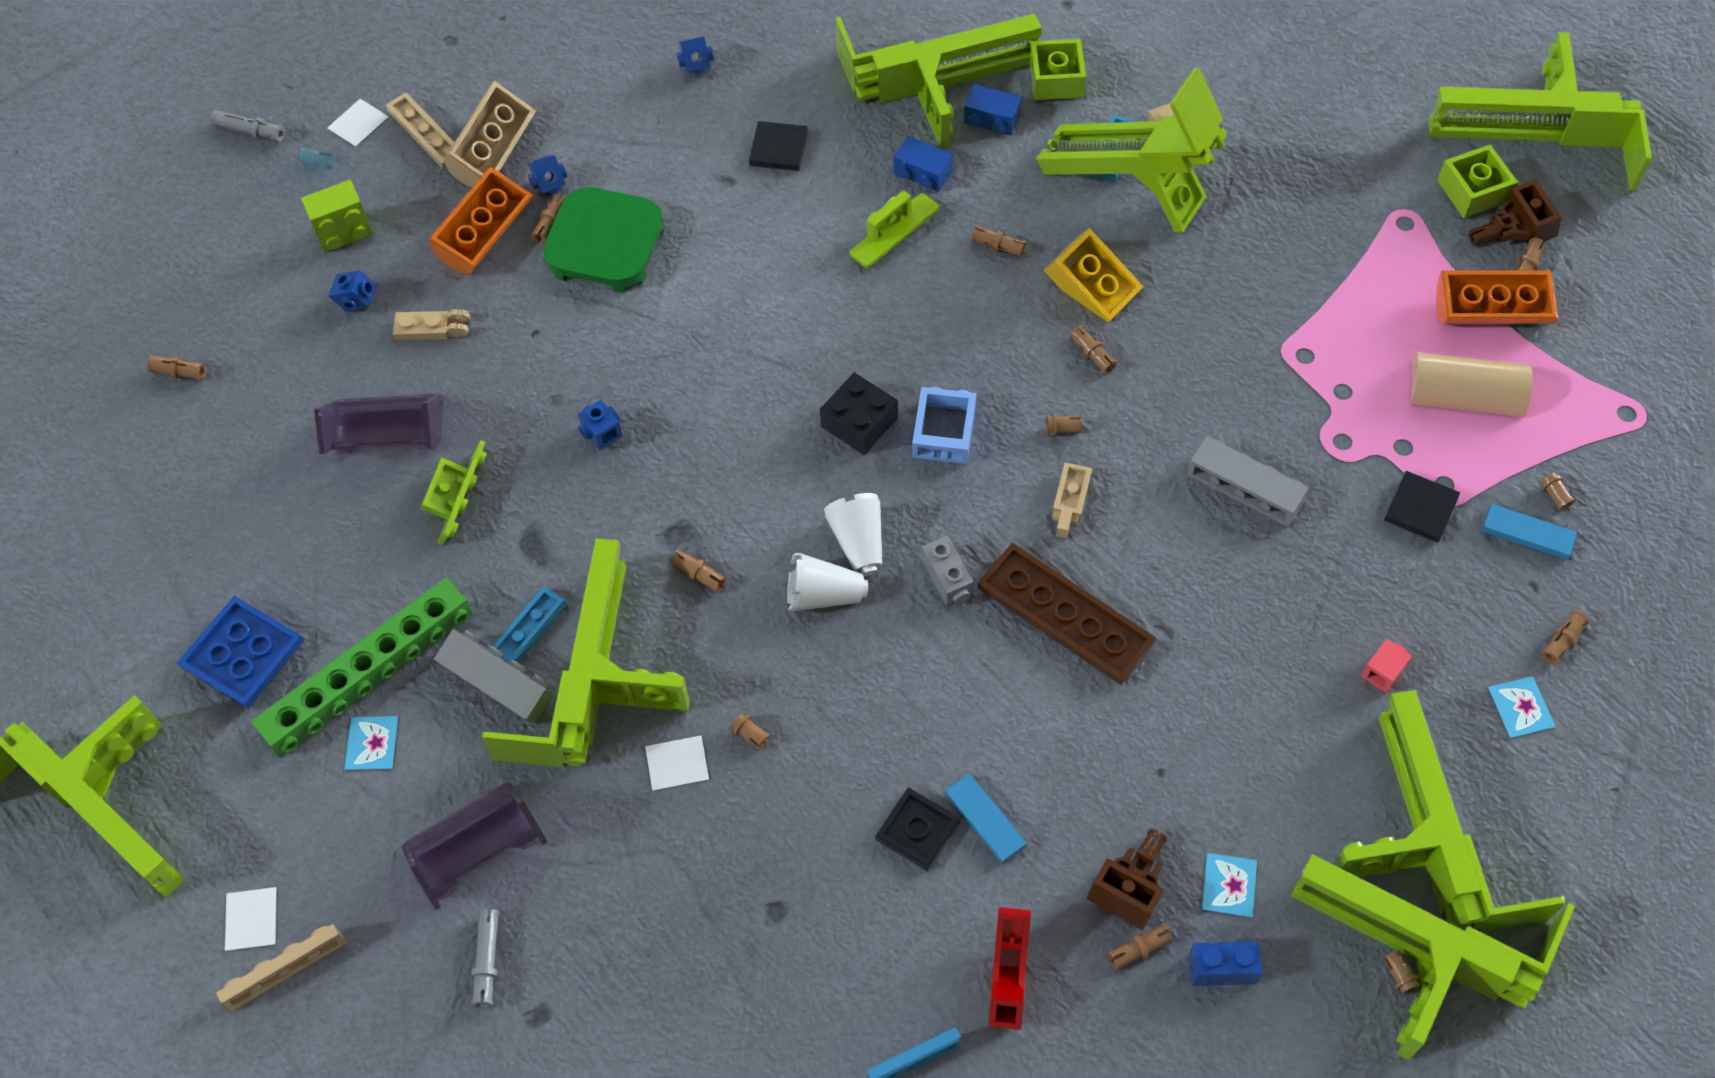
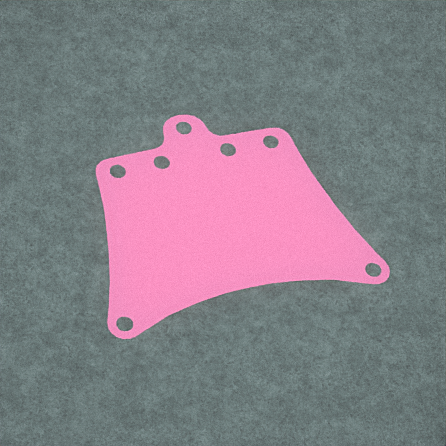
M1398 209L1387 217L1369 249L1349 276L1325 304L1291 335L1281 347L1283 359L1327 401L1331 408V416L1321 428L1319 437L1322 446L1329 454L1344 462H1356L1370 455H1380L1389 459L1404 473L1409 471L1434 482L1440 476L1449 477L1454 482L1453 490L1461 492L1455 507L1467 502L1504 479L1550 458L1586 444L1637 430L1646 423L1647 419L1646 410L1639 402L1585 378L1526 340L1508 324H1441L1436 310V290L1441 271L1455 270L1442 255L1419 214L1407 209ZM1400 217H1409L1414 222V228L1409 231H1403L1397 227L1396 221ZM1304 348L1311 350L1315 356L1313 362L1309 364L1300 363L1296 359V352ZM1423 352L1530 365L1533 377L1532 391L1524 418L1411 405V374L1414 353ZM1339 384L1348 385L1352 389V396L1347 400L1337 398L1333 392L1335 386ZM1621 406L1633 408L1637 414L1636 419L1632 422L1621 420L1617 415L1618 408ZM1338 434H1346L1352 439V446L1347 450H1340L1334 446L1333 438ZM1401 439L1407 440L1412 444L1413 452L1407 456L1399 455L1394 450V443Z

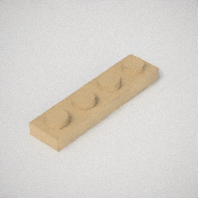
M407 92L387 103V111L445 170L447 167L444 160L454 141Z
M334 924L320 927L312 933L310 938L301 943L289 945L283 950L281 955L272 960H266L257 964L252 972L242 978L237 977L228 981L224 988L216 992L220 1003L232 1012L347 943Z

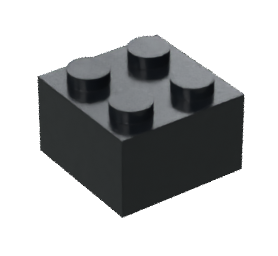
M855 372L820 408L821 427L863 455L871 449L898 419V400Z

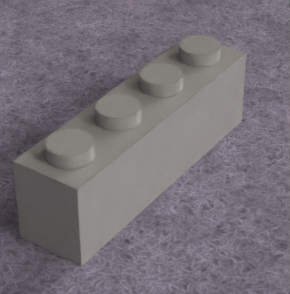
M1206 436L1191 459L1187 474L1287 527L1290 526L1304 503L1309 489L1299 480L1289 478L1277 472L1275 468L1263 465L1253 460L1248 454L1240 453L1226 446L1222 441L1214 440Z
M453 629L434 660L524 719L537 724L556 694L547 688L550 683L537 674H534L533 677L528 676L524 673L527 668L513 659L508 663L501 658L504 653L492 645L488 644L486 648L480 645L479 641L481 638L472 632L465 630L464 633Z

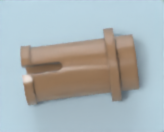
M1052 413L1051 416L1046 417L1047 433L1056 435L1058 432H1081V415L1056 416V413Z
M1552 473L1541 480L1543 485L1541 489L1548 492L1559 511H1562L1572 506L1576 500L1562 483V476Z
M740 714L731 725L734 735H741L756 747L757 750L762 749L770 738V734L753 723L749 715Z
M1401 950L1394 951L1382 959L1397 983L1395 986L1396 990H1400L1405 995L1420 987L1418 982L1419 976L1413 974Z

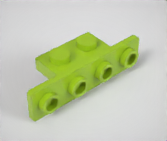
M904 190L896 197H891L885 206L868 217L866 220L867 237L850 250V257L864 268L869 269L937 213L939 205L924 193H920L912 200L911 195Z
M479 441L472 453L467 468L442 457L438 462L420 509L446 520L437 541L440 545H443L447 538L453 539L459 524L454 521L457 514H463L468 503V499L464 498L466 491L473 489L478 477L473 474L476 466L480 468L487 453L482 451L486 443L485 441Z

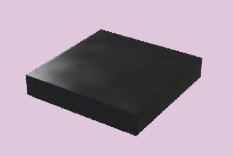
M758 121L749 157V165L800 171L808 126Z
M1406 471L1384 521L1439 543L1461 492Z
M908 787L876 834L875 840L928 872L960 823V817Z

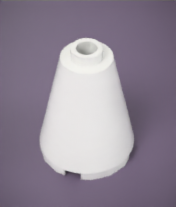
M874 493L855 494V500L848 502L845 501V497L827 505L824 508L825 518L853 570L863 574V577L878 573V568L882 566L881 509L878 495Z
M801 553L793 554L791 564H796V568L789 572L787 604H791L788 608L789 611L860 603L862 597H867L868 580H864L863 574Z

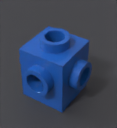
M705 37L678 41L681 51L677 53L679 67H684L685 72L691 71L692 76L706 73L705 68L711 67L710 61H714L711 46H706ZM694 52H697L699 55L697 61L692 60Z
M550 154L527 163L531 171L528 178L533 190L538 189L539 193L546 192L547 196L562 191L560 187L566 185L564 178L567 177V173L562 162L558 164L555 155ZM547 172L550 173V178L548 180L545 179V174Z
M360 270L338 274L335 277L328 297L345 312L368 308L373 301L377 285Z
M601 399L594 404L587 405L578 413L581 424L578 426L581 435L585 440L591 439L599 450H602L623 436L618 414L612 406L607 408Z

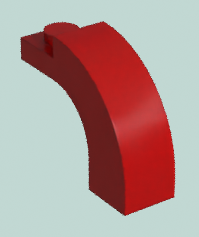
M999 907L988 1027L1021 1030L1031 910Z

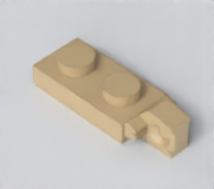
M1064 463L1052 512V520L1059 521L1056 537L1067 539L1070 525H1078L1085 503L1092 468Z

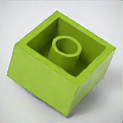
M1081 39L1031 41L1029 64L1034 100L1084 98L1086 71Z
M1491 144L1445 160L1437 180L1463 218L1503 205L1509 200L1511 188L1516 187L1518 184L1516 178Z
M351 179L301 198L324 253L373 235Z

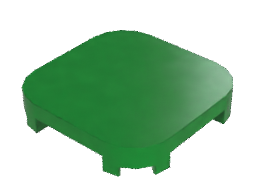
M585 187L573 191L563 201L545 241L543 252L548 268L554 273L555 278L564 281L566 276L611 285L613 292L624 293L623 288L633 286L638 282L642 284L647 277L646 268L660 235H664V222L660 207L654 201L643 197L600 188Z

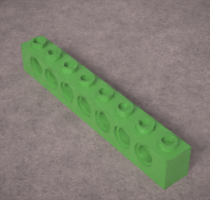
M447 577L253 719L251 723L279 758L285 753L292 752L306 737L319 732L325 723L333 717L343 714L349 705L357 699L368 695L373 687L384 679L392 677L397 669L405 663L415 660L421 651L432 643L439 642L445 633L453 627L463 624L469 615L473 613L468 601ZM443 612L440 616L433 617L436 613ZM419 629L416 634L409 635L413 630ZM395 647L393 651L385 653L387 649ZM371 665L367 670L361 671L363 667ZM346 683L343 688L337 689L340 684ZM322 701L319 706L312 708L316 702ZM297 720L292 726L287 727L290 721Z

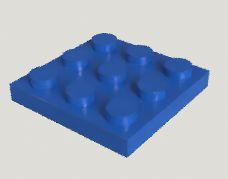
M233 596L177 664L181 669L244 708L249 709L304 642V639L298 633L238 597Z

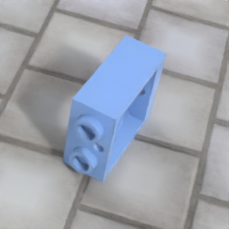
M921 387L912 442V458L968 464L977 393H970L966 390H944L939 387ZM927 406L966 410L963 439L922 435Z

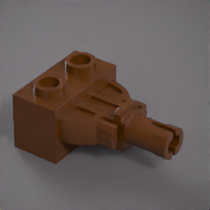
M1534 179L1511 188L1509 200L1502 205L1499 212L1490 215V223L1469 230L1468 236L1473 246L1493 238L1502 242L1511 239L1526 241L1531 238H1539L1543 240L1542 242L1558 236L1562 217L1538 181Z
M1156 829L1148 830L1147 836L1132 861L1130 858L1135 850L1133 848H1129L1123 857L1114 861L1107 858L1086 898L1142 931L1164 889L1159 887L1158 879L1162 865L1157 862L1153 871L1150 872L1163 844L1167 841L1166 836L1161 832L1156 842L1153 843L1158 832Z

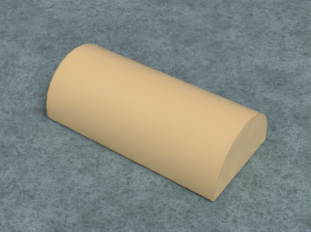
M493 81L446 155L444 161L448 171L457 180L470 187L476 184L489 167L499 172L536 110L496 81Z
M1415 352L1412 357L1411 405L1524 418L1532 391V368L1527 364Z

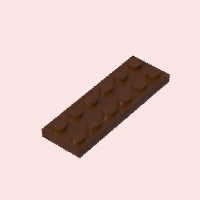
M1013 542L978 582L977 588L1120 685L1124 683L1156 641V637Z

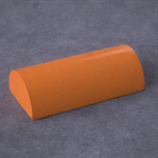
M489 167L429 238V245L432 251L451 269L462 274H471L529 204L533 194L492 167Z
M1552 270L1441 271L1436 290V310L1439 322L1441 324H1554L1558 320Z

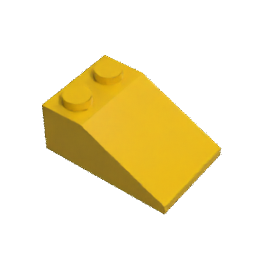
M1090 228L1079 235L1043 270L1063 292L1106 322H1109L1143 288V285Z

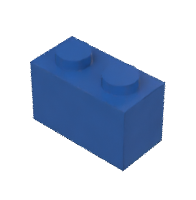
M973 84L964 105V123L1012 135L1021 114L1022 96Z
M908 135L893 156L894 174L903 179L916 182L924 188H930L939 192L953 172V154Z
M1259 941L1193 943L1189 952L1192 986L1257 984L1262 975Z

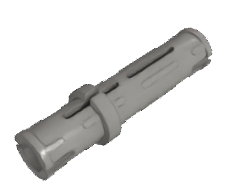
M214 110L210 116V122H212L213 126L249 133L255 138L260 139L264 137L282 141L285 136L283 125L268 123L262 118L251 119L219 110Z
M488 909L481 910L478 914L476 966L472 969L471 975L474 979L471 1005L475 1008H480L482 995H484V1008L493 1006V980L497 978V970L494 969L499 917V912L493 909L490 912V922H487Z

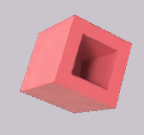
M1386 639L1367 663L1361 677L1387 694L1406 669L1412 655L1400 644Z

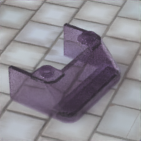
M442 394L346 398L326 403L314 409L319 454H325L331 450H336V454L352 453L353 448L359 445L408 442L418 445L419 449L435 448V445L441 442Z
M507 782L495 787L413 836L402 845V850L412 872L433 907L437 910L441 908L439 900L447 898L455 891L454 887L458 883L457 877L510 845L513 848L520 847L523 850L535 844L537 839L542 845L548 841L522 797L513 785Z

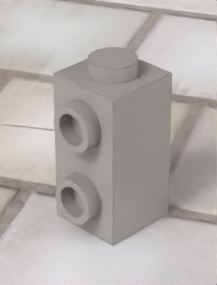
M945 536L922 546V562L946 606L954 603L961 604L967 601L973 595L974 582L949 537Z

